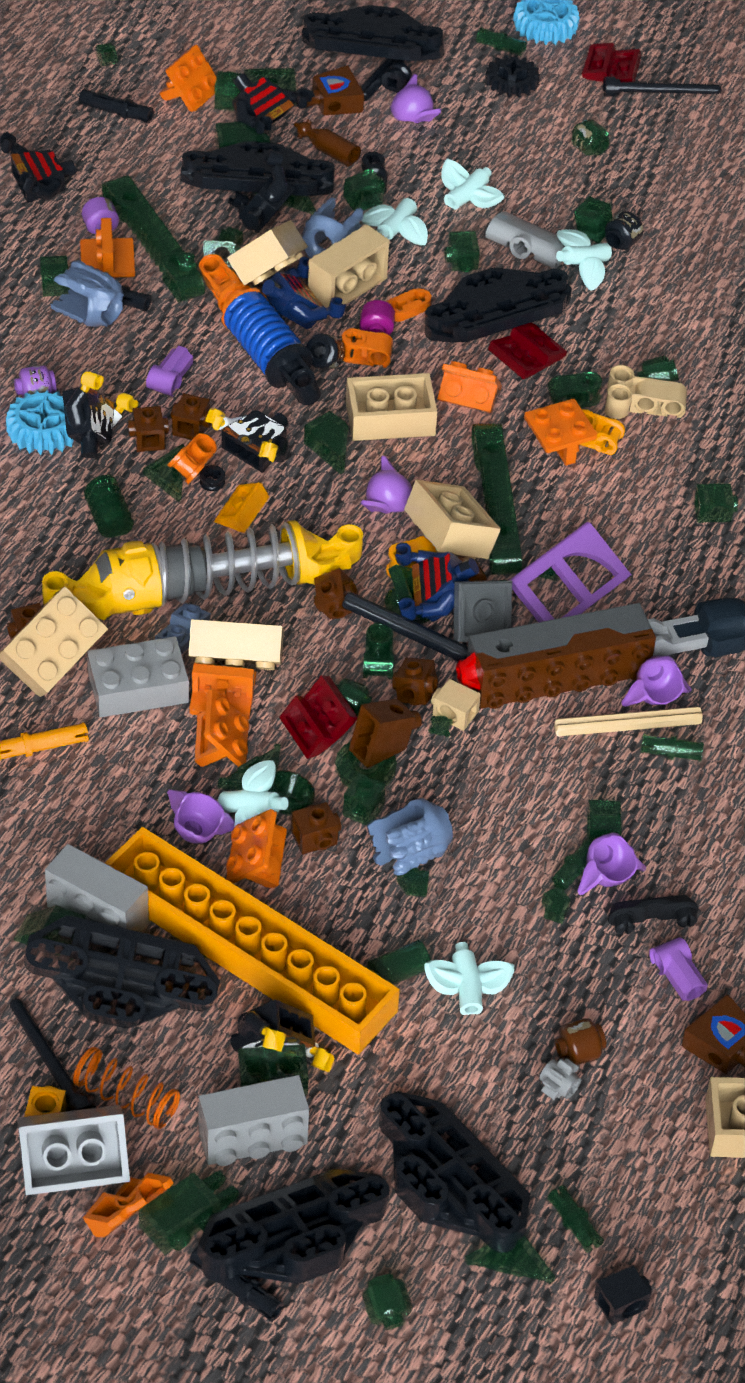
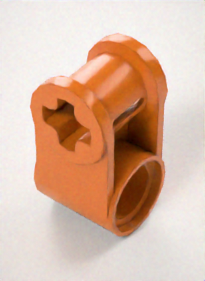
M350 328L343 332L342 342L345 348L343 361L352 364L370 365L372 367L373 365H381L383 368L389 366L393 349V339L391 336L383 332H369L356 328ZM353 349V357H350L351 350Z
M199 433L186 447L184 446L167 466L170 468L174 467L186 478L185 482L189 484L216 452V443L209 435Z

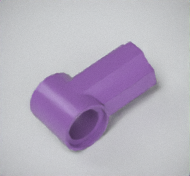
M182 346L172 349L160 366L153 365L147 375L146 387L173 397L172 393L176 388H180L182 377L193 364V355L188 352L187 348Z
M678 937L650 949L651 963H655L661 971L659 975H666L682 1001L693 1000L707 991L708 984L693 964L690 948L683 938Z

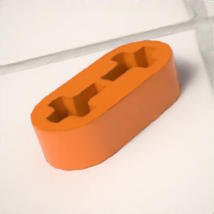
M416 288L389 299L387 302L395 310V322L404 321L425 312L431 306L430 292L422 288Z

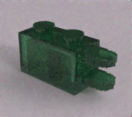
M216 1171L202 1181L195 1173H192L139 1210V1227L164 1255L173 1249L179 1251L187 1246L193 1235L200 1230L204 1231L211 1214L222 1211L232 1204L240 1192L232 1185L215 1196L213 1192L224 1184L226 1177L220 1171Z

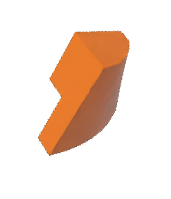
M148 1172L142 1180L130 1177V1182H125L115 1195L103 1192L84 1215L83 1219L95 1237H106L174 1183L168 1176Z

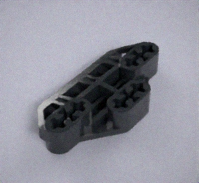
M366 5L331 14L313 12L304 17V28L301 31L302 41L317 50L405 61L437 60L444 56L442 29L422 25L398 8Z
M244 141L212 151H187L183 153L181 182L203 189L258 193L272 176L271 169L273 167L263 163L264 155L269 156V149L283 155L281 167L284 169L286 180L296 187L291 195L318 196L333 193L335 166L330 161L310 159L281 144Z
M490 268L467 275L461 279L444 302L431 305L426 309L425 336L431 341L469 342L563 313L571 299L572 288L568 284V274L561 269H550L536 273L504 268Z
M69 915L30 935L24 956L26 969L35 975L52 978L87 1019L122 1028L138 1026L179 1008L192 1011L208 1010L217 996L220 980L196 945ZM54 930H59L58 935L71 940L72 934H74L72 945L43 939V937ZM90 938H92L91 945L116 950L117 944H119L117 956L91 949L88 950ZM37 951L44 952L42 962L35 961ZM55 953H59L57 967L53 968L52 964ZM134 953L138 956L161 961L162 955H164L162 967L143 961H133ZM70 958L76 960L74 970L68 969ZM194 962L199 963L206 976L178 970L179 964L191 968L195 965ZM166 981L172 982L173 990L171 993L165 991ZM188 983L189 987L185 998L180 997L184 990V984ZM199 988L204 989V1000L198 999V993L196 992ZM95 997L101 999L102 1005L99 1009L93 1008ZM113 999L118 1000L114 1014H109ZM127 1005L133 1006L134 1013L132 1017L125 1016Z
M400 1091L386 1095L380 1103L379 1127L384 1135L393 1143L394 1188L398 1197L424 1223L478 1236L491 1250L499 1254L512 1252L516 1248L518 1240L524 1237L526 1232L530 1193L444 1103ZM415 1106H424L428 1113L427 1118ZM445 1132L449 1136L446 1141L440 1136ZM473 1165L479 1168L476 1173L470 1168ZM506 1197L510 1202L506 1203L503 1198Z
M331 1169L211 1214L198 1243L197 1254L202 1261V1272L207 1279L216 1282L225 1281L237 1275H246L300 1284L340 1268L362 1228L378 1222L386 1214L390 1187L377 1174Z

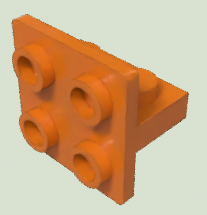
M194 45L165 70L169 80L165 83L167 87L159 94L166 101L181 97L188 110L195 112L220 90L222 85L198 45Z
M101 218V229H96V239L80 240L81 261L86 265L100 269L102 272H107L113 278L135 277L133 238H112L111 218Z
M451 361L450 365L443 364L442 370L444 375L437 400L491 413L497 391L501 390L502 387L497 376L493 375L494 372L484 368H478L477 372L467 369V365Z
M569 399L524 413V419L545 452L557 451L565 466L576 463L579 444L597 439V432L575 399Z
M194 663L189 713L197 715L206 711L207 691L215 689L249 720L256 682V671L242 667Z
M215 689L207 691L206 711L197 714L194 761L199 766L204 767L228 757L239 768L246 767L248 719L244 714L238 712Z
M269 809L234 827L231 833L230 857L226 864V880L234 884L246 878L267 888L279 886L287 829L275 824L276 811Z

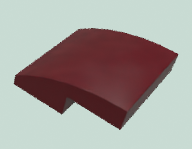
M614 43L590 44L582 76L585 79L603 82L605 76L620 79V82H635L641 61L640 49L616 51Z
M532 322L512 328L510 336L491 340L488 347L492 354L523 380L558 362L567 354L564 348Z
M325 675L319 677L305 697L296 695L279 716L307 759L320 755L349 730L358 718L330 676Z

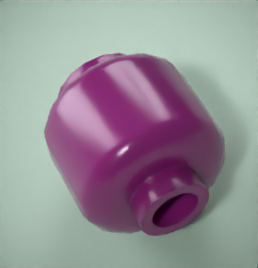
M377 299L364 304L360 313V330L376 333L383 332L389 336L392 334L395 324V310L393 306L386 301Z

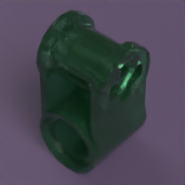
M595 372L559 375L553 377L547 384L552 404L575 399L580 408L595 406L601 400L599 389L602 386V378Z
M374 623L366 631L363 679H367L369 676H384L388 680H392L394 670L393 631L382 623Z

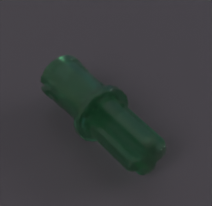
M585 839L573 854L565 857L564 864L552 877L555 888L566 890L579 875H583L587 865L588 848L593 840Z

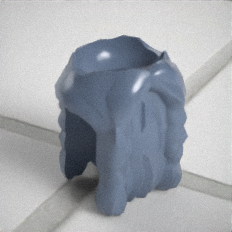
M330 198L325 204H322L306 220L305 227L303 228L302 238L308 246L304 251L308 257L312 258L314 255L326 250L319 246V243L325 240L326 237L330 239L333 245L350 235L353 231L360 229L362 225L359 222L363 219V209H356L341 224L334 219L335 211L333 209L336 206V198Z
M76 260L72 261L69 270L66 269L63 274H59L54 279L59 285L70 289L68 294L60 296L59 301L54 300L51 308L56 312L63 313L64 316L77 320L79 323L95 328L99 326L107 327L118 318L123 310L122 300L124 293L122 286L117 279L111 277L107 272H102L100 269Z
M424 798L412 800L404 808L391 811L388 815L371 820L367 824L368 833L373 835L372 845L376 847L374 850L376 853L373 855L375 863L382 866L392 859H397L393 865L395 875L406 874L411 869L418 868L420 864H426L429 859L433 860L434 858L442 857L453 839L449 814L443 807Z

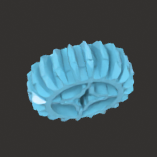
M521 0L515 8L513 21L516 31L520 32V36H526L527 41L535 39L536 44L544 41L545 45L552 41L556 46L558 40L565 43L567 38L572 39V35L576 34L580 17L577 6L573 5L572 0Z
M48 389L45 393H39L36 390L32 395L25 392L24 398L18 397L15 403L10 404L6 416V431L12 440V444L17 443L19 450L27 448L30 454L34 449H37L41 456L43 450H48L52 455L55 448L63 452L65 446L72 447L73 439L69 438L66 433L63 396L60 395L59 391L52 394L49 393Z

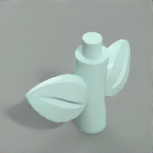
M448 158L445 160L442 166L441 177L445 187L450 190L444 197V202L447 206L457 210L465 203L471 201L479 208H489L500 203L505 196L498 189L485 186L492 174L488 167L476 169L470 175L457 162Z
M404 198L396 209L382 204L372 207L363 214L361 222L365 225L378 227L377 232L389 240L400 232L405 239L414 244L426 245L428 233L426 225L420 218L413 216L417 211V205L410 198Z
M564 229L557 231L559 241L565 246L562 251L557 252V260L563 261L566 265H579V272L585 286L591 291L595 290L604 279L605 267L603 262L611 258L612 249L608 243L591 245L588 236L578 230Z
M273 760L259 762L247 769L242 777L243 790L223 791L219 795L218 802L223 807L224 812L235 813L234 826L269 809L277 813L279 810L287 809L288 799L286 797H280L276 792H268L273 785L276 774V765Z
M459 942L455 945L456 952L452 955L453 963L445 960H430L424 964V970L430 984L436 991L447 995L459 993V1006L462 1015L479 1014L483 1010L482 993L496 994L502 991L513 976L514 964L503 961H488L477 966L474 952L469 950L466 942Z

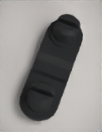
M687 895L621 901L612 905L608 922L615 926V932L623 935L624 931L626 934L631 933L635 929L634 923L644 922L646 919L653 918L660 920L677 919L678 926L686 928L687 924L688 927H692L698 921L695 915L698 911V905Z

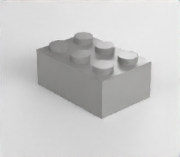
M176 636L87 651L88 676L99 718L189 703V679Z
M69 844L46 867L47 907L55 916L64 917L69 915L142 932L149 924L148 886Z
M299 1075L199 1095V1135L208 1165L227 1166L235 1162L236 1159L245 1157L260 1159L267 1156L269 1152L278 1150L293 1152L308 1144L309 1106Z
M120 1105L17 1118L26 1195L130 1182L124 1115Z

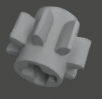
M567 1058L565 1060L560 1059L559 1062L555 1059L551 1060L543 1068L539 1079L545 1085L541 1091L553 1100L561 1096L569 1099L581 1083V1078L575 1074L579 1067Z

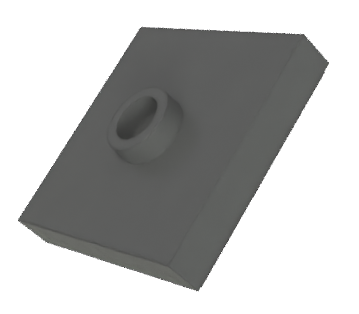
M455 581L453 640L468 642L471 635L511 628L512 581Z

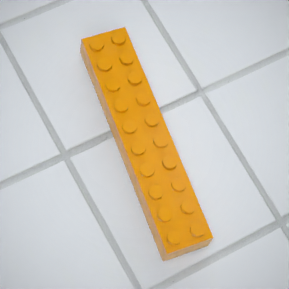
M141 827L105 862V864L148 886L150 921L181 941L196 945L201 954L269 998L276 999L313 1015L314 1027L359 1055L398 1012L399 988L146 828Z

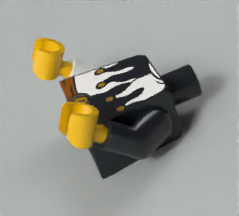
M90 371L83 373L81 387L63 391L66 433L69 438L81 444V456L84 458L97 457L98 446L111 442L112 429L123 417L121 415L124 410L133 412V408L138 407V401L132 399V395L121 393L117 396V407L114 409V402L95 391L101 388L104 381L103 376Z
M210 408L205 421L212 423V427L215 430H222V448L262 473L272 462L282 463L286 460L289 444L286 440L288 420L285 415L277 413L270 418L260 411H253L245 416L228 418L225 417L221 410Z
M276 999L239 1015L237 1019L238 1032L231 1036V1045L237 1053L249 1051L261 1057L269 1058L300 1051L309 1058L314 1056L312 1066L325 1072L330 1071L334 1062V1055L319 1048L318 1043L315 1042L313 1015Z

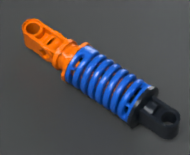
M209 254L204 256L199 262V268L207 287L218 301V307L222 312L221 321L223 325L236 337L264 373L271 386L275 388L287 386L302 405H311L317 402L321 396V391L315 375L310 369L313 363V355L309 348L296 337L295 333L269 303L264 293L260 292L257 288H251L248 284L244 286L235 272L230 270L219 255Z

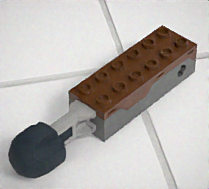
M720 598L699 602L695 608L694 616L663 622L654 618L647 619L641 604L636 603L471 635L468 640L467 658L459 660L456 664L457 679L460 684L481 694L480 709L487 707L497 709L507 703L517 701L519 703H526L537 697H556L563 692L573 690L582 692L593 686H611L618 681L636 680L640 665L653 656H669L696 649H701L704 655L715 658L736 654L745 650V602L739 598Z

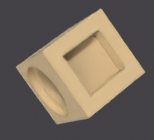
M449 679L442 688H437L432 696V716L464 731L479 712L481 694Z

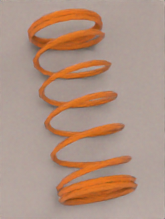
M94 1046L89 1048L80 1058L73 1074V1083L78 1087L85 1085L88 1093L96 1092L100 1087L101 1099L109 1101L113 1099L114 1095L105 1098L102 1093L103 1084L112 1076L118 1060L113 1058L109 1062L102 1076L100 1086L90 1090L87 1087L88 1075L90 1072L91 1075L95 1073L102 1058V1050ZM95 1052L87 1067L85 1080L83 1079L79 1082V1076L84 1064L90 1055ZM113 1062H114V1065H113V1067H112V1069H111L109 1075L106 1077L108 1070L110 1069L111 1065H112ZM132 1065L126 1068L120 1078L115 1093L116 1105H119V1090L126 1086L132 1075ZM129 1071V1074H128L126 1080H125L124 1083L122 1084L124 1077L126 1076L127 1072ZM144 1074L140 1078L132 1095L130 1108L134 1117H140L145 1113L144 1111L140 1114H135L133 1107L135 1098L139 1097L146 1086L148 1074ZM144 1080L143 1085L141 1086L140 1090L138 1091L139 1086L141 1085L142 1081ZM160 1082L155 1087L146 1109L147 1123L150 1126L153 1125L158 1130L166 1126V1123L163 1124V1121L159 1123V1119L168 1100L174 1095L173 1102L166 1111L167 1116L171 1114L170 1117L175 1114L180 1101V1092L175 1088L169 1090L156 1108L153 1123L149 1121L150 1107L156 1103L164 1087L163 1082ZM129 1104L121 1106V1108L125 1109L129 1106Z

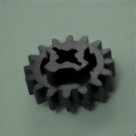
M504 55V59L496 57L495 62H489V67H486V84L491 85V91L499 90L498 95L507 93L509 98H511L512 94H516L518 98L521 97V93L530 95V90L535 91L537 85H539V67H534L535 63L533 61L527 63L526 57L519 59L517 55L511 58Z

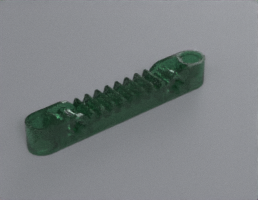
M128 175L103 182L101 186L103 197L108 198L114 204L119 220L127 223L128 228H132V233L136 234V239L141 240V246H145V252L150 253V259H154L155 266H159V271L164 272L162 276L163 282L178 303L204 295L205 285L201 274Z
M473 424L472 446L475 466L481 473L483 495H485L484 503H486L485 511L501 528L489 557L491 575L518 574L522 570V554L502 424Z

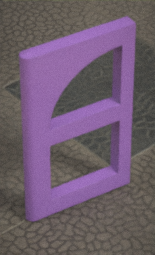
M586 522L512 577L510 581H512V590L538 622L553 620L554 618L528 584L550 567H552L580 603L562 618L583 613L630 577L631 573L592 524ZM570 556L590 558L607 568L614 578L591 594L563 558Z

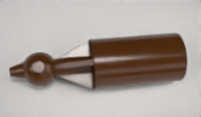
M309 119L306 122L294 123L298 132L297 137L302 139V137L309 136L315 148L347 167L358 161L361 148L329 129H312L310 125L312 121Z

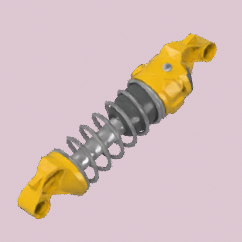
M292 520L287 523L284 522L281 526L280 543H278L276 528L271 524L269 526L271 545L256 547L254 531L249 527L247 530L249 548L234 550L232 535L227 531L225 534L227 552L212 554L210 538L206 534L203 537L204 549L198 544L188 546L185 538L181 540V544L165 546L161 541L159 548L154 543L144 544L142 541H130L124 543L121 548L102 550L95 563L78 581L67 577V575L59 571H52L44 575L42 578L43 604L45 605L56 592L65 586L98 619L106 620L111 615L132 612L134 615L148 614L152 612L153 608L164 606L167 600L176 599L183 604L193 593H196L205 600L211 593L213 581L219 592L228 596L232 592L235 577L240 587L248 593L254 588L257 575L264 586L272 589L277 582L279 572L283 579L292 586L305 583L315 585L314 578L338 568L341 570L351 569V565L360 560L362 556L363 531L356 525H344L327 541L306 530L296 520ZM274 568L273 578L269 584L262 570ZM251 572V581L248 587L243 582L240 573ZM229 575L228 588L225 591L218 577Z

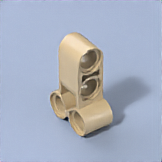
M616 365L611 368L609 374L605 413L614 419L625 418L629 412H647V414L660 416L676 415L677 418H681L686 412L687 389L678 382L634 376V371L630 367Z

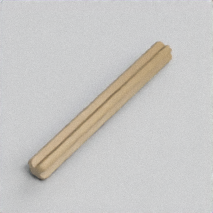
M686 707L558 718L554 722V730L556 736H570L697 725L702 723L703 715L700 707Z

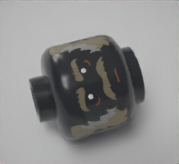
M628 211L619 212L605 226L606 241L615 249L627 250L631 248L643 235V225L640 218Z
M324 333L316 334L306 344L312 352V366L315 368L332 370L338 367L344 360L345 348L342 341L336 336Z

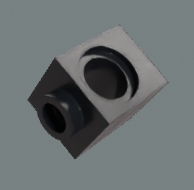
M634 1265L597 1281L594 1299L612 1326L647 1310L652 1295V1288L644 1275L640 1276Z

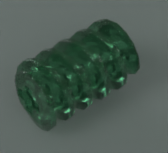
M101 475L92 479L85 487L84 497L94 517L99 533L105 538L127 535L134 525V520L131 518V512L124 501V496L121 493L116 478L111 475Z

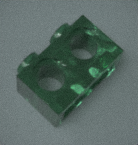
M305 1044L283 1046L282 1052L265 1047L238 1048L239 1087L299 1075L304 1093L308 1095L309 1078Z

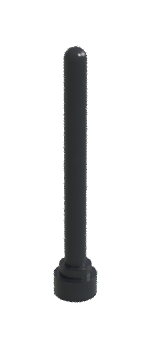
M605 76L603 79L604 97H614L615 94H620V92L719 94L722 91L721 86L718 84L620 82V79Z
M18 998L12 999L10 1002L11 1010L61 1090H66V1111L97 1108L90 1096L84 1095V1093L77 1090L23 1002Z

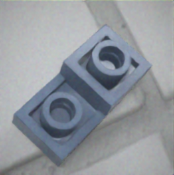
M184 603L171 614L170 624L155 636V640L176 636L182 655L189 647L191 619L209 621L211 613L202 610L197 605Z

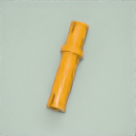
M82 722L34 734L24 732L20 733V737L1 740L0 760L24 754L25 757L32 756L33 752L84 741L88 742L89 737L85 735V733H88L86 724Z

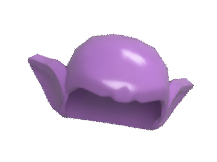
M416 74L412 75L406 86L394 96L390 105L393 116L399 121L414 123L430 122L441 113L440 108L433 109L434 103L430 92L424 87L417 85Z
M386 456L381 457V471L376 472L369 480L366 490L367 500H362L361 504L371 512H383L385 514L405 511L404 508L412 487L410 482L396 471Z
M653 656L640 665L636 681L631 685L621 703L625 707L642 701L650 705H665L676 700L682 693L691 692V687L684 679L682 671L679 670L677 663L672 657Z
M169 789L167 792L171 808L175 813V830L185 841L193 844H203L211 840L215 835H223L233 831L235 820L228 813H225L221 804L211 796L200 792L187 793Z
M616 832L602 835L594 839L588 848L587 865L583 871L577 892L579 895H583L598 884L604 887L621 885L631 879L636 870L645 871L646 866L638 859L633 848L621 835Z

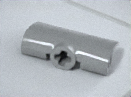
M506 211L497 214L489 223L485 235L486 238L507 248L510 246V251L516 258L526 259L534 253L535 261L553 269H557L562 261L557 260L556 254L558 251H562L565 246L559 241L556 234Z

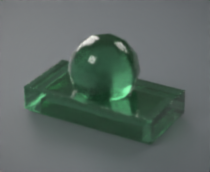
M394 565L388 569L394 588H391L386 593L384 603L387 609L401 615L399 601L403 598L414 600L412 568ZM417 615L413 621L418 624H424L430 620Z

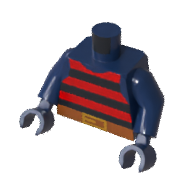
M308 257L300 258L296 269L289 268L283 272H276L262 286V292L277 312L305 329L312 328L317 321L327 319L328 315L333 318H341L346 308V304H342V298L333 297L330 301V306L325 308L303 280L298 278V276L304 279L308 278Z
M397 544L396 549L399 554H396L395 557L399 565L407 566L412 561H416V564L412 565L414 600L403 598L399 601L401 616L413 621L417 615H420L422 618L426 617L431 622H435L439 618L449 615L454 609L455 581H469V578L477 575L479 567L476 561L472 558L461 561L452 552L418 550V553L411 551L409 544Z

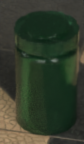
M416 940L384 953L377 958L370 959L367 965L369 970L395 985L424 973V964L431 959L425 945L420 940Z

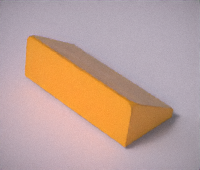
M240 484L214 522L245 533L269 498L263 484Z

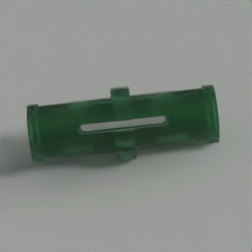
M481 27L476 36L477 43L491 46L499 52L503 50L520 57L527 48L526 41L509 37L504 32L497 33Z
M643 734L640 753L668 756L667 759L674 760V757L701 762L704 742L679 740L677 736L672 735L670 738Z
M566 1186L558 1187V1190L561 1192L560 1194L554 1189L547 1199L562 1217L564 1228L572 1231L586 1253L593 1250L592 1244L595 1248L600 1247L604 1239L589 1221V1214L586 1209L578 1206Z

